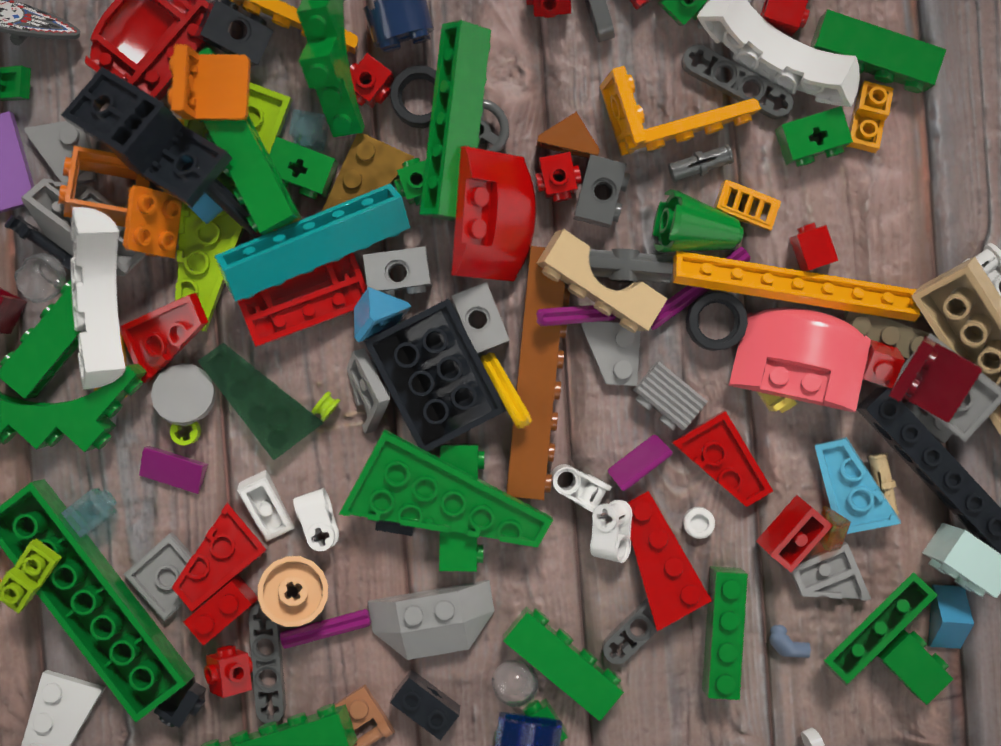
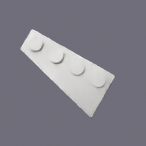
M50 670L44 671L21 746H72L82 725L88 719L93 710L92 708L106 687Z

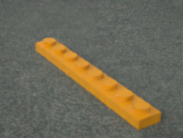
M676 251L673 258V283L913 322L920 316V309L911 297L916 289L683 251Z

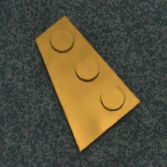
M364 133L357 134L322 211L391 183L392 185L399 176L397 170L403 168L402 163L415 157Z

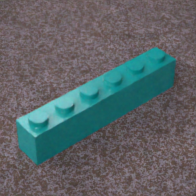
M390 183L215 255L226 286L236 302L241 299L250 298L257 292L269 287L281 285L286 280L300 274L310 273L315 268L328 262L338 261L345 255L359 249L369 248L372 244L385 238L395 237L402 231L409 229L410 224L403 198Z

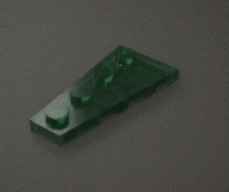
M225 343L220 344L198 360L202 368L274 461L324 424L323 421L284 392Z

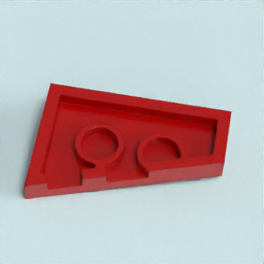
M197 293L189 294L119 326L120 333L133 363H138L147 371L141 378L143 384L150 382L208 323Z
M726 411L720 412L671 442L745 507L773 492Z
M226 503L221 511L222 513L214 525L211 526L205 535V539L172 586V589L191 612L197 610L267 552V549L228 503Z

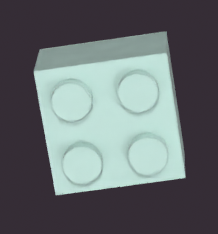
M942 523L922 552L931 559L928 564L939 572L946 573L954 578L955 583L969 592L972 591L980 597H983L986 593L997 598L1001 593V554L968 531Z

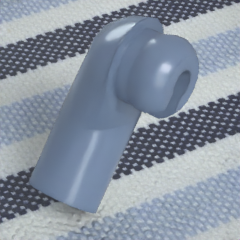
M774 625L770 628V644L781 656L810 657L811 647L809 642H793L787 635V629L783 625Z

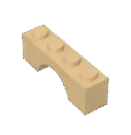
M565 229L556 231L536 263L544 268L542 273L553 281L558 282L560 279L568 284V290L581 299L587 297L595 302L594 308L607 316L613 314L621 320L619 324L633 333H636V331H649L668 298L644 282L631 283L619 291L603 286L594 277L590 268V246Z

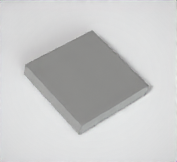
M172 532L123 574L163 621L185 604L172 589V586L189 562L192 554Z

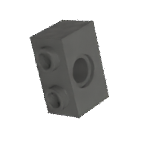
M590 154L573 217L574 220L609 228L612 221L618 222L622 209V204L617 203L620 191H626L630 177L629 173H625L626 163ZM599 185L608 187L611 197L607 200L598 199L594 193L595 187Z

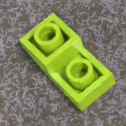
M38 539L31 541L16 565L7 571L0 582V601L16 613L22 612L62 557Z

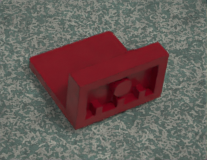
M925 336L889 396L901 402L902 398H905L941 420L950 422L982 373V367Z

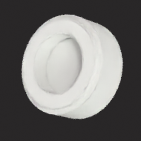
M693 507L685 513L683 527L691 537L703 539L713 532L715 519L707 509Z
M809 728L801 732L804 746H825L816 729Z

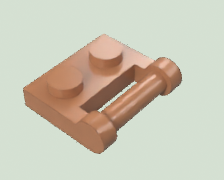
M365 684L335 703V707L346 704L354 730L372 718L377 723L376 727L359 737L354 746H370L383 736L387 738L395 733L389 719Z

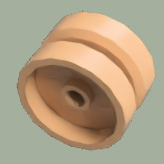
M287 556L274 561L263 572L258 584L257 600L262 612L272 622L285 627L301 626L313 621L322 612L328 599V583L323 571L313 561L301 556ZM289 586L297 588L298 594L295 598H289L286 595Z

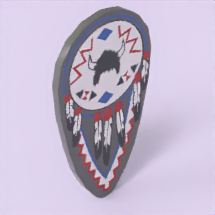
M0 0V32L11 34L10 40L14 45H21L27 37L54 40H71L80 37V30L60 17L17 1Z

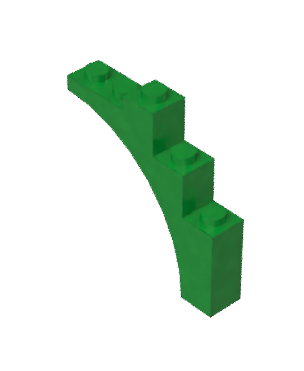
M302 0L297 10V15L307 43L299 58V63L309 89H315L333 137L363 133L365 125L357 103L347 55L343 0Z
M138 363L127 365L123 375L114 382L100 387L89 395L72 401L58 403L31 402L9 396L0 391V443L3 445L8 443L18 432L37 450L46 446H55L66 435L83 452L95 448L100 450L111 440L112 436L109 433L116 427L110 418L114 417L121 410L123 405L120 402L126 395H133L142 386L143 381L141 378L147 371Z

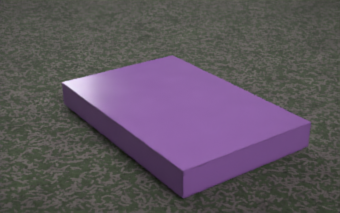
M10 111L0 114V213L24 207L22 196L34 187L15 116Z

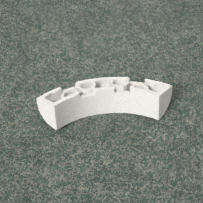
M710 0L698 13L697 18L710 37L717 44L722 41L734 53L733 60L742 67L780 86L791 94H795L798 90L814 95L816 102L837 106H852L858 92L860 80L859 64L856 56L821 51L794 40L768 23L751 6L748 0Z
M73 207L71 238L74 241V258H71L70 263L75 331H81L78 334L79 353L77 355L83 389H92L114 382L123 375L126 369L117 307L116 264L119 230L115 222L106 214L91 208Z

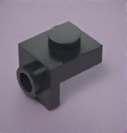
M196 682L187 691L178 707L165 700L155 708L154 713L159 716V720L170 727L176 726L180 729L190 715L196 717L205 703V700L201 697L206 688Z

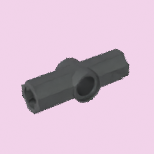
M620 248L612 249V251L590 249L589 264L595 278H609L610 281L635 283L637 280L662 283L671 282L673 256L643 254L638 250Z

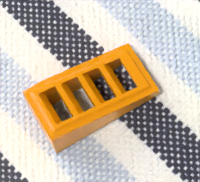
M725 179L721 183L714 208L739 219V221L772 231L781 201ZM731 192L736 194L732 208L726 206ZM742 196L747 198L743 212L738 210ZM753 200L758 201L754 216L749 215ZM767 204L770 205V209L764 221L760 217L764 205Z

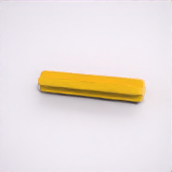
M489 352L481 356L480 360L515 426L522 429L532 422L530 414L496 355Z

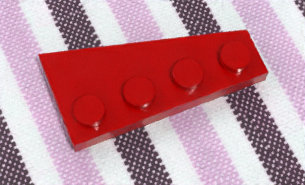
M648 490L627 503L630 505L633 514L630 538L658 632L712 600Z

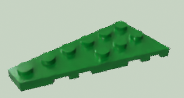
M385 429L339 512V515L344 516L354 515L366 517L368 520H384L400 523V525L446 533L451 531L467 534L470 537L479 538L481 536L499 539L500 542L537 548L553 521V518L544 512Z

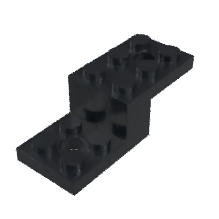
M103 67L99 69L61 114L68 123L107 146L129 169L191 208L194 207L233 159L224 149L183 126L163 102ZM106 103L110 104L105 110L100 111ZM187 163H193L189 170L182 171Z

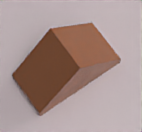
M577 112L538 136L536 147L556 152H570L571 155L589 159L590 154L599 156L600 151Z

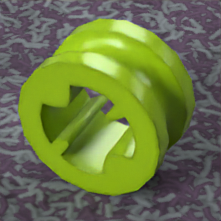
M330 391L323 395L311 411L314 415L319 414L321 416L320 420L323 422L326 421L341 402L338 398L333 399Z
M197 421L187 425L193 429L189 433V440H186V436H179L178 432L182 430L181 425L172 424L170 427L172 440L178 445L184 446L195 443L201 435V427Z

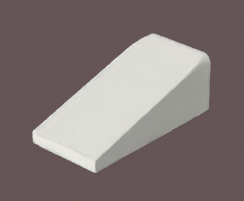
M266 470L238 484L237 491L266 542L294 529V525Z

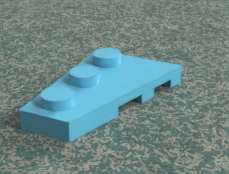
M847 437L814 445L838 536L901 524V520Z

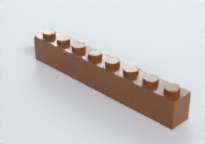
M531 246L516 392L529 412L532 422L522 429L517 428L513 422L506 493L516 498L544 500V494L551 492L552 474L546 473L547 463L554 461L555 444L550 443V433L557 430L558 413L553 412V402L560 399L561 382L556 381L557 369H563L564 351L559 350L560 338H566L567 324L539 326L536 322V312L539 309L569 307L570 291L568 288H565V282L559 279L556 282L546 277L542 273L544 268L536 264L546 247Z

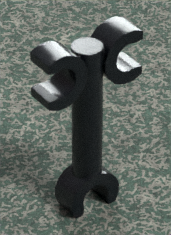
M10 216L4 224L6 228L18 233L22 239L27 238L71 271L70 260L74 258L71 254L38 231L39 228L26 222L22 216Z

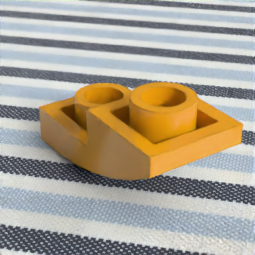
M868 81L862 82L849 127L853 142L847 145V147L876 153L880 149L884 121L890 113L894 88Z

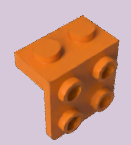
M174 45V55L170 58V71L173 75L172 88L168 92V102L171 111L185 120H245L248 117L250 59L246 55L198 54L188 45Z
M132 186L129 191L123 247L129 251L145 253V256L175 259L182 202L167 192L142 186Z

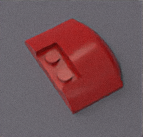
M115 0L104 12L92 33L90 40L93 43L91 45L90 58L85 57V64L96 73L103 67L160 101L168 93L167 89L173 82V75L170 71V58L174 55V45H188L197 53L206 45H210L195 37L209 3L206 0Z
M461 146L451 275L514 282L529 254L536 221L534 186L525 159L521 156Z
M354 252L338 261L328 262L315 268L310 273L300 274L286 280L281 285L269 287L257 292L250 298L241 299L237 302L255 347L354 312V307L367 290V285Z

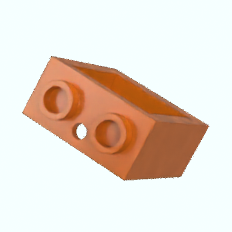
M74 146L72 158L65 157L63 176L69 177L68 184H61L58 203L64 204L63 217L72 218L73 207L91 208L106 214L115 222L116 226L125 227L127 208L75 199L79 170L136 180L135 186L149 188L150 181L129 169L114 153Z

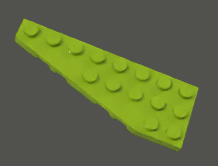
M250 82L248 114L270 154L276 136H280L293 100L289 96ZM183 118L185 127L206 139L205 133L208 130L204 122L185 120ZM222 171L216 179L234 194L233 188L236 185L232 177L228 178ZM182 202L178 232V279L175 301L189 294L197 293L208 323L201 330L207 332L225 284L215 255L239 246L245 229L224 210L206 224L188 205Z

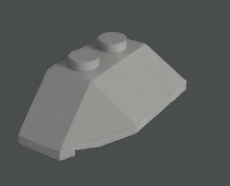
M43 178L22 196V202L45 236L73 256L74 241L71 238L72 218L63 217L64 204L58 203L61 184L67 185L68 182H53L52 179ZM77 184L75 199L117 206L91 186ZM117 226L119 237L116 275L125 276L145 257V253L126 250L123 247L125 227Z
M489 580L368 600L373 633L407 660L469 650L494 613Z

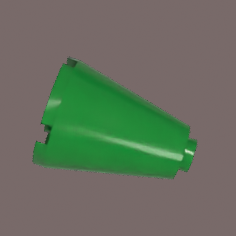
M670 189L665 192V195H669L666 202L660 201L653 225V236L658 237L659 244H654V248L657 251L731 250L736 244L741 243L744 229L740 225L739 219L680 191Z

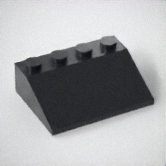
M449 298L364 341L417 446L427 452L507 411Z

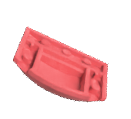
M780 307L747 314L748 325L745 335L738 344L729 386L856 412L871 343L869 337L864 336L854 326L844 320L810 309Z

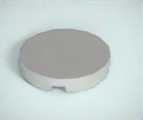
M183 363L170 366L161 372L153 383L151 392L153 407L159 415L173 425L182 426L193 424V422L206 417L214 406L216 396L213 382L208 374L194 364Z

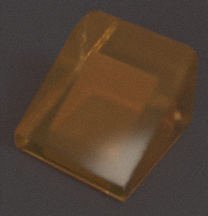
M824 506L821 515L833 526L820 540V543L826 551L832 552L842 547L851 522L829 507Z

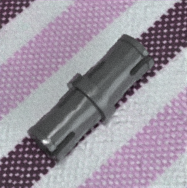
M726 144L704 153L702 151L694 152L692 157L669 163L668 169L672 181L677 182L700 174V176L707 175L709 170L734 163V158L730 146Z

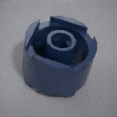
M426 0L374 1V9L371 10L368 5L363 8L373 45L383 49V53L400 49V42L411 40L413 44H418L431 39L429 33L434 30Z

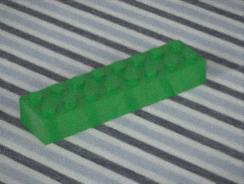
M45 479L30 482L0 505V547L14 565H16L28 544L34 539H38L62 557L36 594L135 723L186 685L195 676Z

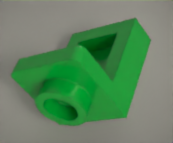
M25 66L0 67V101L29 100L31 68Z

